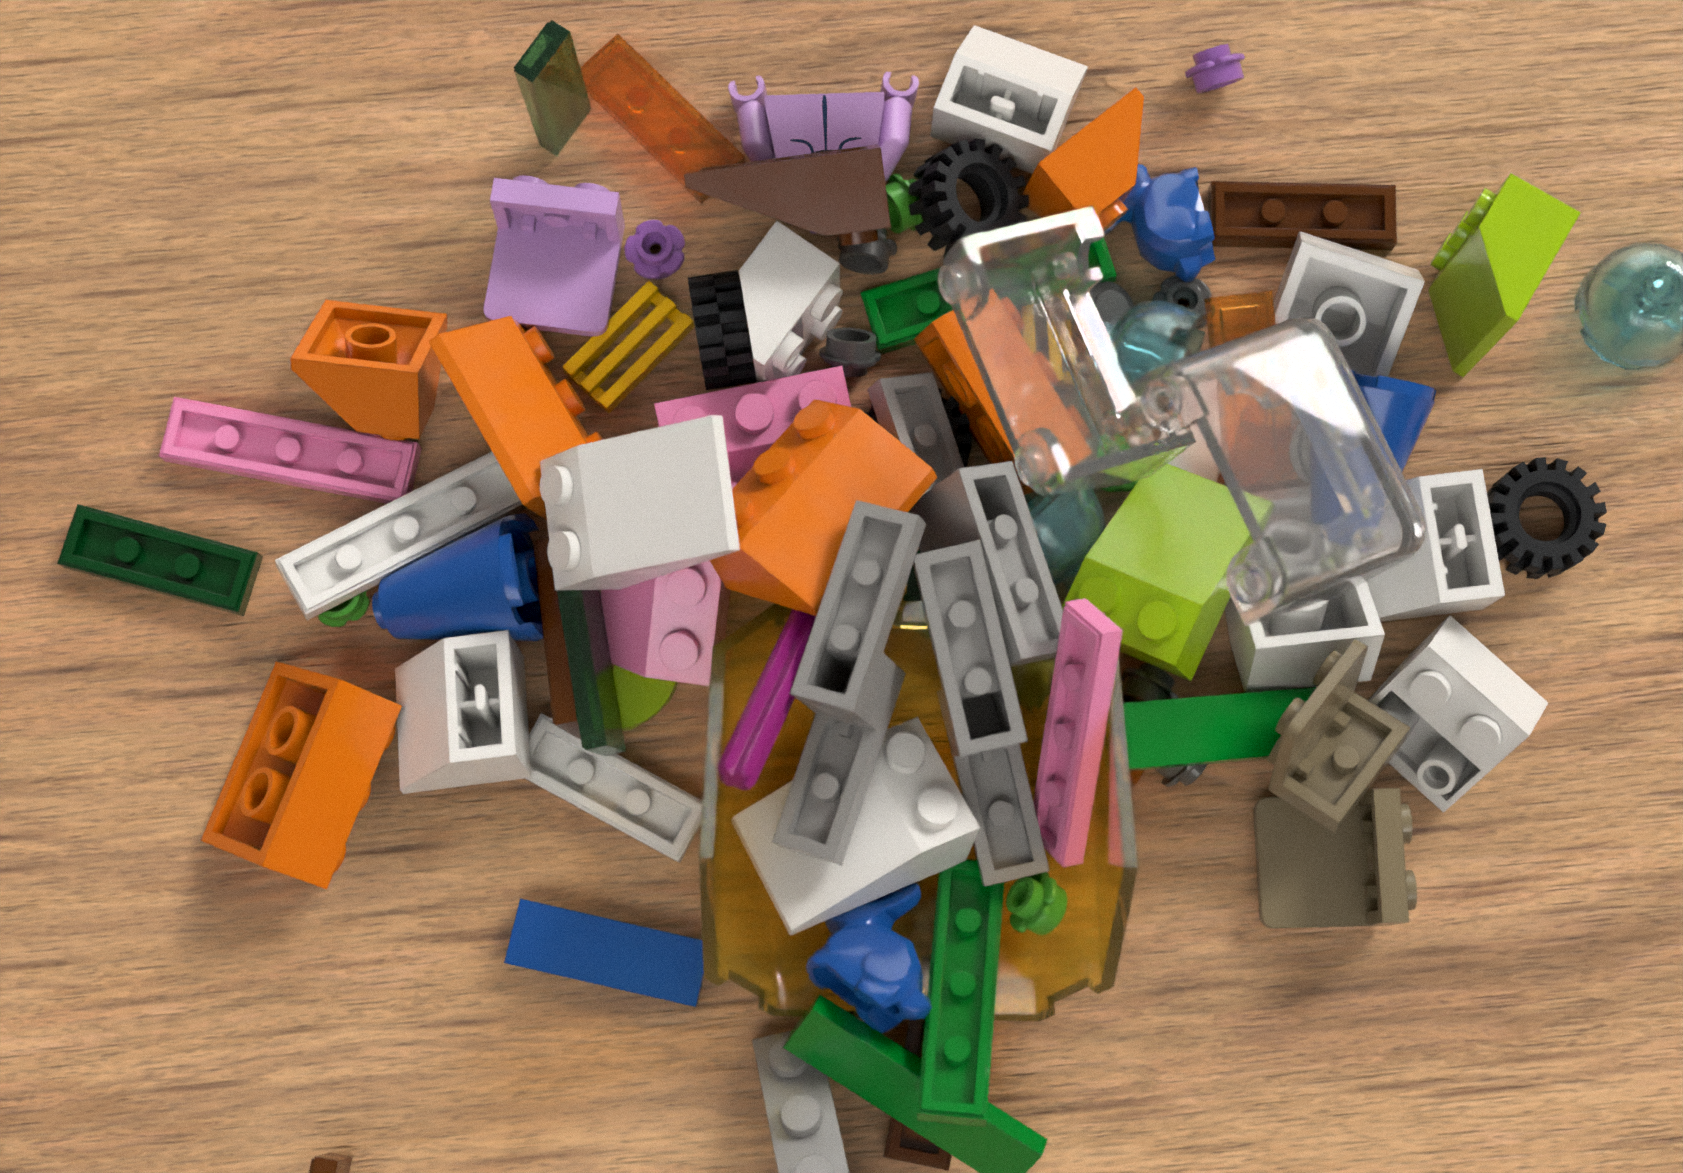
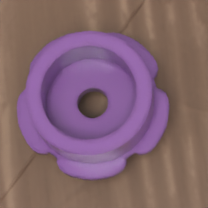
M1228 44L1219 45L1194 54L1195 66L1185 72L1186 78H1193L1196 92L1204 93L1244 79L1240 61L1244 60L1245 57L1242 53L1231 54Z
M648 220L639 224L636 227V233L627 238L624 248L625 256L629 262H633L634 270L640 276L648 279H664L675 273L682 266L685 258L682 252V248L685 246V239L681 231L675 226H664L659 220ZM654 244L661 246V251L657 254L650 252V247Z

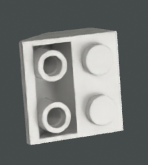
M974 25L955 53L933 107L931 137L952 145L965 139L968 142L976 138L985 140V148L996 144L1003 149L998 158L1000 161L1011 156L1017 164L1015 168L1033 174L1037 164L1056 150L1088 66Z
M776 221L739 270L756 383L800 374L806 363V358L801 356L815 337L823 341L827 336V332L834 329L843 312L838 307L843 290L840 289V263Z
M1483 469L1419 476L1398 482L1372 537L1358 536L1355 549L1380 622L1483 610L1505 596Z
M1451 616L1447 617L1409 654L1368 699L1369 702L1411 727L1406 740L1389 761V764L1443 813L1530 736L1548 705V702Z
M509 630L443 638L395 668L396 703L402 706L397 717L400 791L403 794L531 778L524 656L515 640L511 637Z

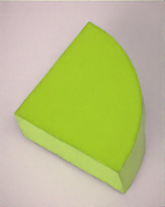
M614 665L605 729L607 731H626L647 722L658 714L672 699L678 682L646 678Z

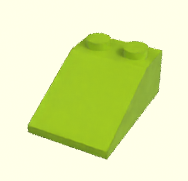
M1154 458L1085 556L1062 605V610L1065 607L1066 601L1086 598L1123 630L1120 652L1191 682L1272 509V505L1269 502Z

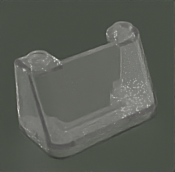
M1093 206L961 237L947 252L943 266L938 274L940 292L945 301L951 304L1014 452L1017 474L1025 485L1030 486L1037 494L1043 496L1120 486L1150 477L1196 443L1184 412L1162 417L1154 412L1160 407L1155 395L1136 400L1089 291L1103 279V275L1099 266L1089 269L1088 254L1090 244L1099 241L1105 235V232Z
M1310 317L1286 320L1154 368L1130 384L1144 416L1159 431L1177 432L1197 423L1254 543L1240 550L1231 559L1227 568L1229 593L1245 626L1338 597L1410 558L1421 548L1426 530L1422 511L1334 335L1326 324L1320 320Z

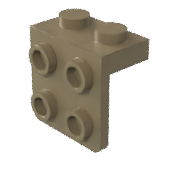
M1357 639L1351 643L1343 655L1333 650L1327 656L1313 679V684L1317 688L1306 702L1297 697L1287 707L1275 729L1281 737L1274 745L1268 757V761L1274 765L1268 790L1333 833L1338 831L1404 743L1411 728L1354 692L1368 650V646Z
M1375 788L1367 791L1336 833H1333L1280 797H1265L1256 802L1253 815L1259 917L1263 925L1268 928L1391 926L1409 922L1408 910H1414L1417 903V885L1413 871L1405 869L1404 844H1409L1412 838V816L1408 804H1401L1400 788Z

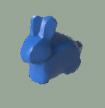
M1138 164L1136 185L1123 202L1129 210L1103 232L1105 236L1120 222L1131 223L1140 256L1159 270L1175 272L1176 276L1186 283L1193 281L1201 268L1215 260L1212 241L1215 239L1209 213L1204 211L1199 193V174L1197 168L1184 169L1179 173H1164L1151 179L1147 168L1142 164Z
M916 883L826 920L825 924L831 935L828 936L824 946L816 950L806 964L809 978L814 985L821 990L828 988L832 990L842 1000L856 1008L859 1017L865 1023L881 1033L894 1028L904 1019H924L932 1009L930 998L922 993L923 973L912 941L891 930L897 919L918 904L921 898V889Z

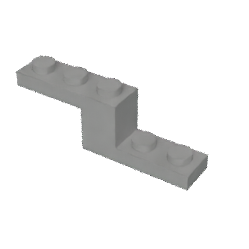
M933 372L877 380L868 388V392L879 425L930 465L937 476L933 484L908 512L919 515L926 523L919 544L920 552L925 553L980 540L1010 667L1056 658L1063 610L1013 462L1008 461L964 468Z
M858 500L855 502L790 692L792 696L816 714L772 840L773 843L780 847L842 866L906 674L883 652L926 527V523L919 515Z
M980 540L916 554L913 567L942 690L937 691L960 792L980 826L973 847L982 885L989 886L1048 872L1050 870L1019 744L1028 740Z
M791 1031L753 1039L752 1042L778 1173H850L828 1076L783 1048Z

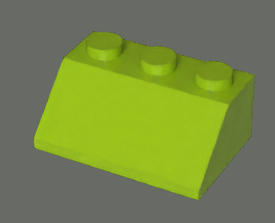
M1510 173L1495 193L1487 188L1482 190L1470 211L1465 212L1454 231L1448 234L1430 263L1431 266L1440 271L1428 289L1452 371L1462 377L1518 322L1581 212Z

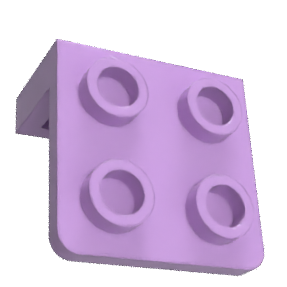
M517 176L513 180L494 178L490 203L498 230L484 303V314L487 321L512 316L524 329H531L535 326L540 331L591 337L604 334L610 320L625 227L619 192H611L607 188L593 183H580L575 187L552 185L532 176Z

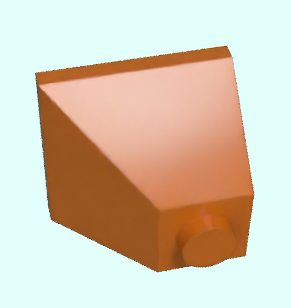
M1137 87L1037 164L1022 194L1029 195L1028 209L1075 239L1092 226L1098 234H1101L1129 210L1123 202L1136 185L1144 96Z
M325 300L290 358L291 370L356 432L378 434L388 440L420 439L435 407L441 363L428 340L447 331V314Z

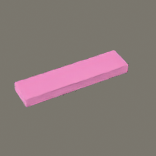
M174 397L159 457L165 462L388 504L412 492L422 448L417 442L388 440L375 434L360 433L343 428Z
M1086 598L1066 601L1063 608L1033 800L1044 848L1063 868L1082 864L1084 860L1123 632L1120 627Z

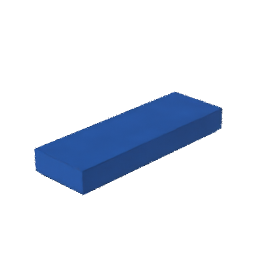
M520 898L504 963L697 1007L712 943Z

